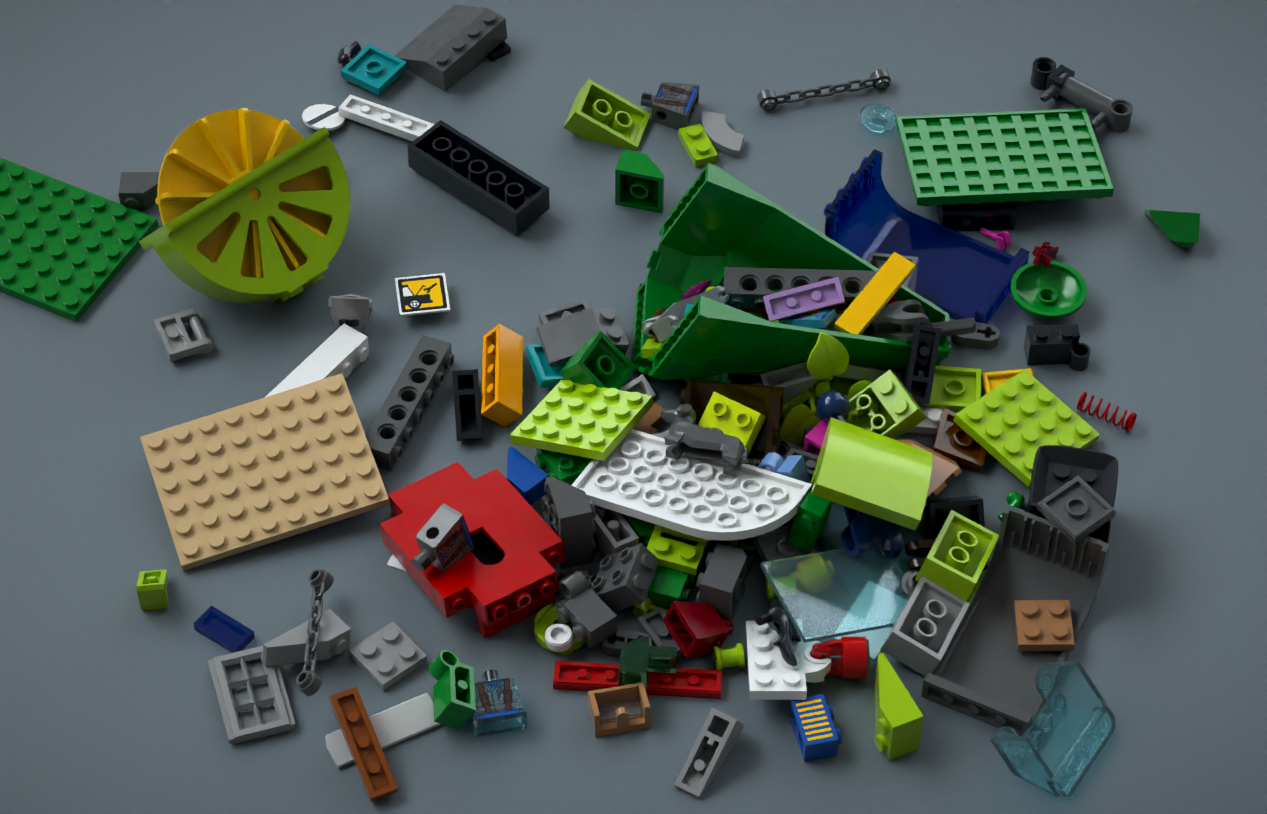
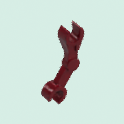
M1044 242L1041 247L1035 246L1032 253L1035 256L1033 264L1035 266L1041 264L1045 266V269H1048L1052 261L1050 257H1056L1059 247L1049 246L1050 242Z

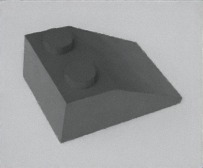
M590 308L537 326V332L548 366H565L569 359L600 330L625 355L629 343L617 309Z

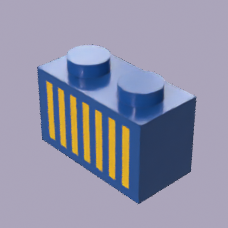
M824 695L806 697V700H790L789 718L804 762L837 756L838 744L842 743L839 727H834L833 709L831 704H826Z

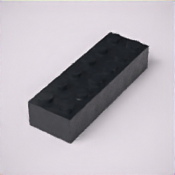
M442 120L407 146L410 168L515 235H518L550 209L549 187Z

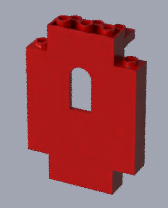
M456 462L388 494L391 514L394 517L380 523L383 543L446 618L471 607L477 615L479 633L485 639L539 612L545 606L555 604L554 593L559 590L556 570L552 566L565 561L563 541L497 468L473 479L459 462ZM443 503L463 514L471 536L484 531L505 555L501 562L494 565H485L470 551L446 571H441L435 566L430 565L422 572L412 563V559L421 551L416 540L417 533Z

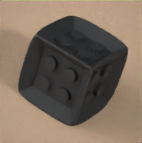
M1060 445L1040 446L1034 458L1030 498L1026 512L1047 519L1037 510V503L1076 476L1081 477L1111 507H1114L1118 481L1117 458L1103 452ZM1111 519L1087 536L1108 543Z

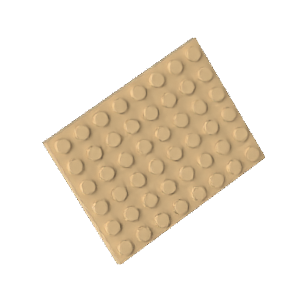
M343 373L140 437L183 571L390 504Z

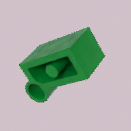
M445 649L429 665L430 674L438 680L433 686L434 722L459 730L476 711L474 667L459 662L454 652Z

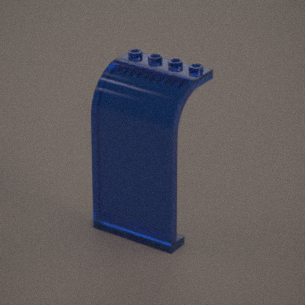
M874 149L868 157H864L860 168L856 172H852L845 187H840L833 202H829L824 209V216H826L825 236L865 261L869 252L884 254L896 252L899 255L919 257L915 293L947 312L949 317L954 320L974 318L978 323L988 324L1011 292L1010 287L1013 275L1019 268L1028 264L1030 251L1020 248L1017 254L1013 256L903 208L891 197L884 186L881 175L883 152Z

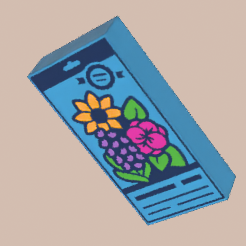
M823 308L781 319L778 322L809 328H826L837 316L835 308Z

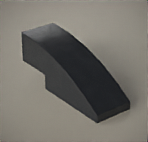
M478 369L452 371L457 441L483 440Z

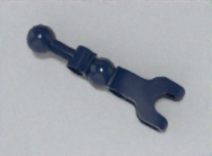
M828 391L818 399L816 404L817 414L822 421L829 423L831 417L845 422L844 419H846L850 411L849 401L842 393ZM843 505L848 525L842 532L841 540L848 557L860 558L867 551L869 541L877 547L883 558L895 559L900 555L903 549V540L897 524Z

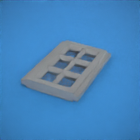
M263 646L213 657L212 660H208L229 744L289 731L291 728L296 727L279 665L265 667L262 664Z

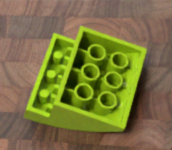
M831 417L811 480L813 487L811 494L915 530L921 521L927 498L933 456L931 452Z

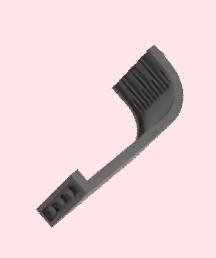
M1007 505L1002 514L998 541L987 572L940 663L932 674L927 673L923 681L921 697L1026 739L1071 651H1018L1013 609L1014 600H1069L1075 644L1099 590L1110 544L1090 536H1086L1076 544H1073L1048 519Z

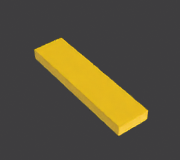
M894 252L835 322L834 328L843 333L861 335L913 273L916 264Z

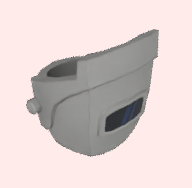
M354 294L330 296L328 299V310L335 330L345 323L362 333L370 318L371 311H373L372 300Z

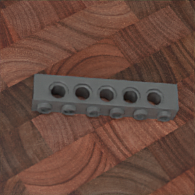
M724 267L725 291L723 296L728 294L729 300L725 304L736 309L742 307L766 309L763 296L839 277L845 303L827 308H835V311H844L878 271ZM751 288V289H754V290H753V291H746L745 289ZM772 289H778V290H780V291L773 292V291H771V290H772ZM849 291H855V292H857V293L851 294V293H848V292H849Z
M422 335L366 433L368 444L376 464H379V468L391 471L395 462L400 461L403 447L411 441L416 424L421 423L426 406L431 405L436 388L442 386L446 370H450L453 366L454 355L452 354L451 343Z

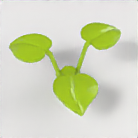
M825 333L819 334L807 362L809 373L817 379V382L809 388L812 395L820 397L828 391H837L830 386L828 380H832L833 375L842 374L849 364V354L844 345L836 338ZM867 380L856 382L850 387L848 396L845 397L849 401L872 382ZM813 396L809 397L811 410L806 405L801 404L788 412L780 426L777 437H781L782 440L797 446H802L805 429L814 428L820 422L814 416L816 406Z

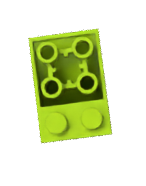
M889 369L849 400L850 411L844 420L846 423L895 439L906 434L927 417L900 379Z

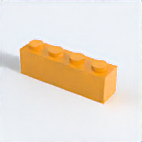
M499 323L483 336L481 415L503 427H507L513 421L518 420L523 412L522 380L524 350L523 337Z

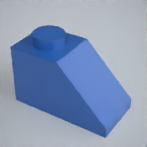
M511 446L508 448L507 480L532 505L545 495V480L549 475Z

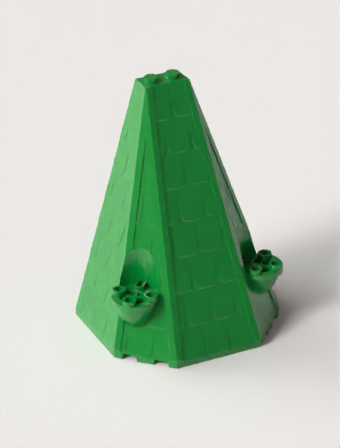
M708 163L661 225L658 233L661 235V240L656 251L652 250L645 268L649 270L643 284L639 283L637 288L631 362L636 366L635 369L660 380L684 379L686 384H688L689 380L731 383L728 373L760 376L759 374L808 361L820 333L828 334L844 345L849 354L850 364L888 370L905 369L911 341L904 342L770 322L760 314L744 312L702 295L699 296L653 357H642L641 348L649 339V336H646L642 330L643 323L651 318L658 309H666L673 303L681 301V295L700 282L711 280L712 283L709 287H724V267L879 271L878 268L825 236L809 224H806L719 167ZM902 285L893 296L898 301L911 299L919 301L923 306L924 314L931 323L949 321V314L905 285ZM772 289L771 291L777 292V291H780V290H778V289ZM849 291L848 293L855 294L857 292ZM910 308L907 312L916 313L917 309ZM949 336L940 337L936 366L950 354Z

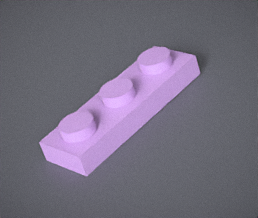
M839 277L763 296L770 322L845 303Z

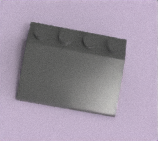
M454 5L399 51L395 57L406 61L408 70L446 92L482 61L490 51H493L503 40L507 39L506 19L489 8Z

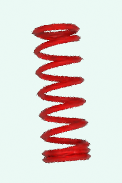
M1086 392L1082 393L1077 404V410L1084 412L1088 409L1090 416L1096 412L1097 419H1101L1105 415L1106 423L1113 419L1114 426L1121 423L1122 430H1127L1128 432L1132 429L1137 417L1136 413L1131 412L1124 426L1125 416L1128 411L1126 409L1121 419L1115 424L1119 406L1116 407L1111 418L1107 420L1111 402L1108 403L1105 411L1099 417V409L1103 399H1100L1095 410L1090 413L1094 395L1091 396L1088 405L1082 410L1087 397Z

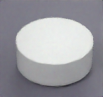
M564 624L551 625L545 632L546 646L555 652L568 650L573 643L571 628Z

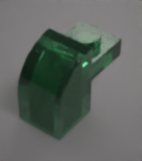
M640 637L630 641L624 646L620 654L618 686L643 682L646 690L648 672L676 673L677 647L664 645L649 646V637Z

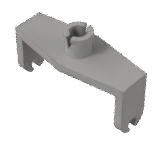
M716 286L704 293L673 303L651 324L658 340L662 342L667 339L682 320L686 305L694 304L700 295L723 304L727 303L729 295L723 296L721 293L725 291V288Z

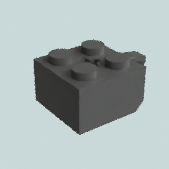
M717 543L714 552H709L707 556L705 573L701 572L697 579L696 588L699 589L695 603L711 604L721 619L733 620L745 592L747 556L744 553L743 546H738L734 543H729L728 545Z

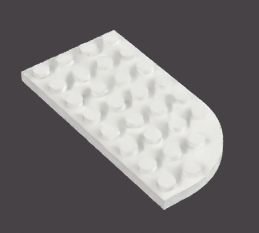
M634 429L629 432L605 461L592 459L572 484V486L585 491L588 502L593 501L594 505L704 540H740L770 532L782 526L797 513L798 505L812 487L810 483L748 464L741 465L738 477L736 478L723 474V469L729 465L724 464L720 460L698 459L688 456L685 452L679 460L666 457V449L670 445L665 444L664 438Z

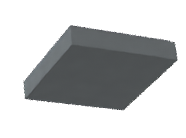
M1076 476L1037 503V510L1073 544H1076L1115 517L1116 510L1079 476Z

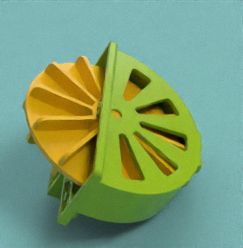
M247 108L219 111L197 120L175 139L163 158L158 178L157 198L155 199L156 205L159 207L163 226L140 240V245L144 250L152 246L164 264L185 284L206 296L221 301L256 303L266 300L274 302L280 298L284 302L290 297L297 295L304 288L324 277L322 272L329 268L328 264L343 241L349 221V183L342 160L328 137L330 133L324 126L304 138L289 125L290 122L284 119L282 121L266 113L248 110Z

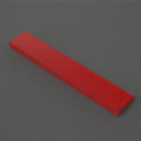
M555 661L553 689L593 691L643 682L647 695L721 699V670Z

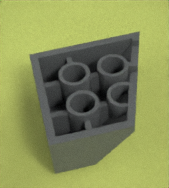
M552 476L546 477L544 486L545 496L542 497L543 505H541L540 509L544 521L563 541L565 561L559 563L560 568L566 569L592 563V552L596 551L593 537L596 534L593 517H596V511L593 501L588 502L585 491Z

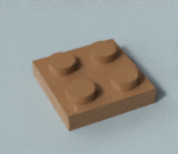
M1014 600L1013 609L1018 651L1074 650L1069 600Z

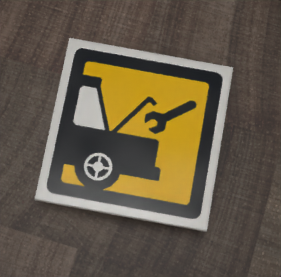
M445 273L395 278L400 317L450 311Z

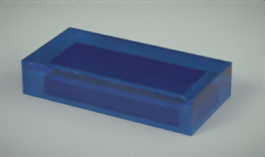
M212 605L193 623L195 631L231 653L242 651L255 638L253 630Z

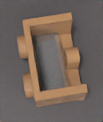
M643 682L588 691V708L594 727L595 738L651 728L650 704Z

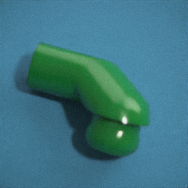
M1011 491L1007 495L1006 501L1008 505L1022 509L1025 498L1022 494ZM1003 511L998 515L1000 521H1002Z

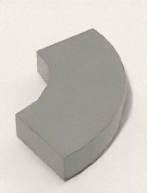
M702 111L701 125L713 146L728 155L739 157L744 142V135L735 132L728 126L725 114Z

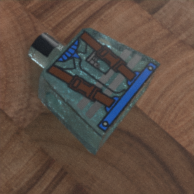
M497 670L485 671L482 674L483 682L475 683L476 711L473 713L474 737L527 729V711L514 680L510 677L500 679Z

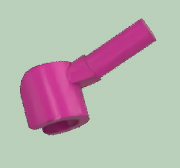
M981 228V234L996 240L999 250L1006 249L1005 245H1012L1009 232L996 233Z

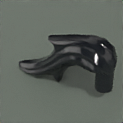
M773 607L765 613L756 615L755 622L757 625L768 624L777 632L778 639L773 645L779 647L783 659L789 665L797 666V660L792 649V641L801 642V638L787 611L780 607Z

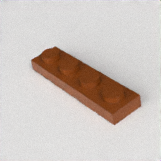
M357 687L331 695L329 701L370 802L397 793L398 787Z

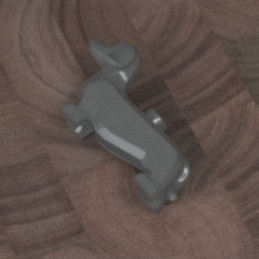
M683 404L676 409L661 411L662 419L672 424L669 428V435L665 437V444L670 445L666 449V457L679 460L685 452L688 456L698 459L720 460L724 464L729 465L723 469V474L738 477L741 465L748 462L746 458L748 449L738 437L726 435L718 428L707 429L695 425L696 413L690 404Z

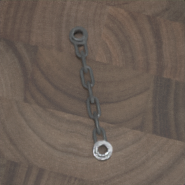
M878 69L868 79H856L841 84L823 85L803 91L796 90L776 95L774 90L767 89L757 95V100L761 108L765 111H771L776 108L777 104L786 102L794 103L809 98L832 96L846 91H859L869 87L884 90L890 86L891 78L886 69ZM859 83V87L851 88V84ZM829 88L828 93L821 94V89ZM799 94V98L791 99V95Z
M319 568L315 569L308 578L313 589L307 629L308 637L304 654L305 664L303 671L296 678L298 689L306 696L314 695L322 685V678L315 673L316 649L320 633L319 622L323 607L322 596L334 582V577L325 569L321 570ZM315 600H319V605L315 606ZM314 613L317 614V619L313 618ZM316 626L315 632L312 633V627ZM311 640L314 641L313 647L310 645ZM312 654V660L308 661V656Z

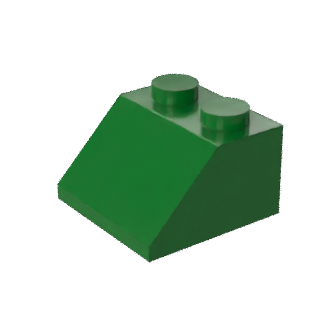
M623 150L615 169V204L663 214L664 174L647 154Z

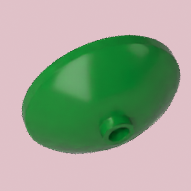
M1051 261L1049 268L1045 269V266L1041 264L1035 266L1031 262L1015 272L1011 281L1010 291L1014 302L1026 313L1042 319H1060L1076 313L1083 306L1086 300L1087 286L1083 277L1075 269L1064 263Z

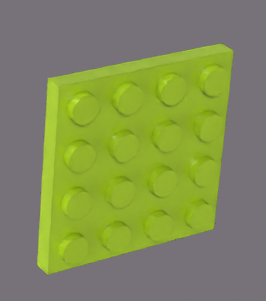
M1025 369L956 413L953 419L961 429L1028 488L1031 485L1035 454L1040 446L1060 445L1086 449L1097 442L1100 436L1094 428Z
M561 380L510 434L511 443L605 461L654 405L653 396L644 395L639 392H627L616 388H600L593 384L582 385L573 383L570 380Z

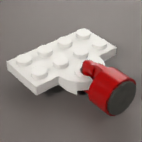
M746 621L750 700H806V682H822L825 675H841V679H866V676H869L870 652L869 640L866 637H841V639L821 643L814 639L802 638L801 621H793L801 642L792 641V649L797 660V666H791L783 659L779 647L773 645L778 639L777 632L768 624L759 626L755 621ZM831 656H840V658H831Z

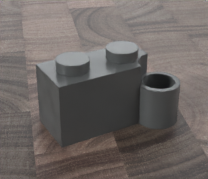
M580 571L559 582L560 591L565 599L557 603L556 615L561 623L567 624L573 630L575 637L580 642L583 641L591 649L617 633V615L593 592L588 580Z

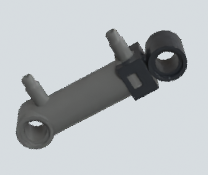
M1040 57L1034 60L1030 83L1035 89L1045 90L1040 97L1041 101L1046 102L1051 98L1059 101L1063 98L1080 108H1086L1087 112L1096 116L1091 122L1093 129L1099 127L1104 121L1108 129L1113 132L1121 133L1129 129L1133 106L1129 101L1111 98L1075 78V72L1061 64L1056 68L1055 61L1048 57Z

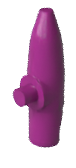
M707 280L694 285L681 295V299L684 300L701 294L710 286L712 281Z

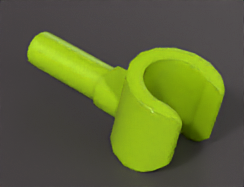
M647 597L643 603L634 605L633 613L640 617L647 614L648 611L651 612L659 607L653 605L652 601Z

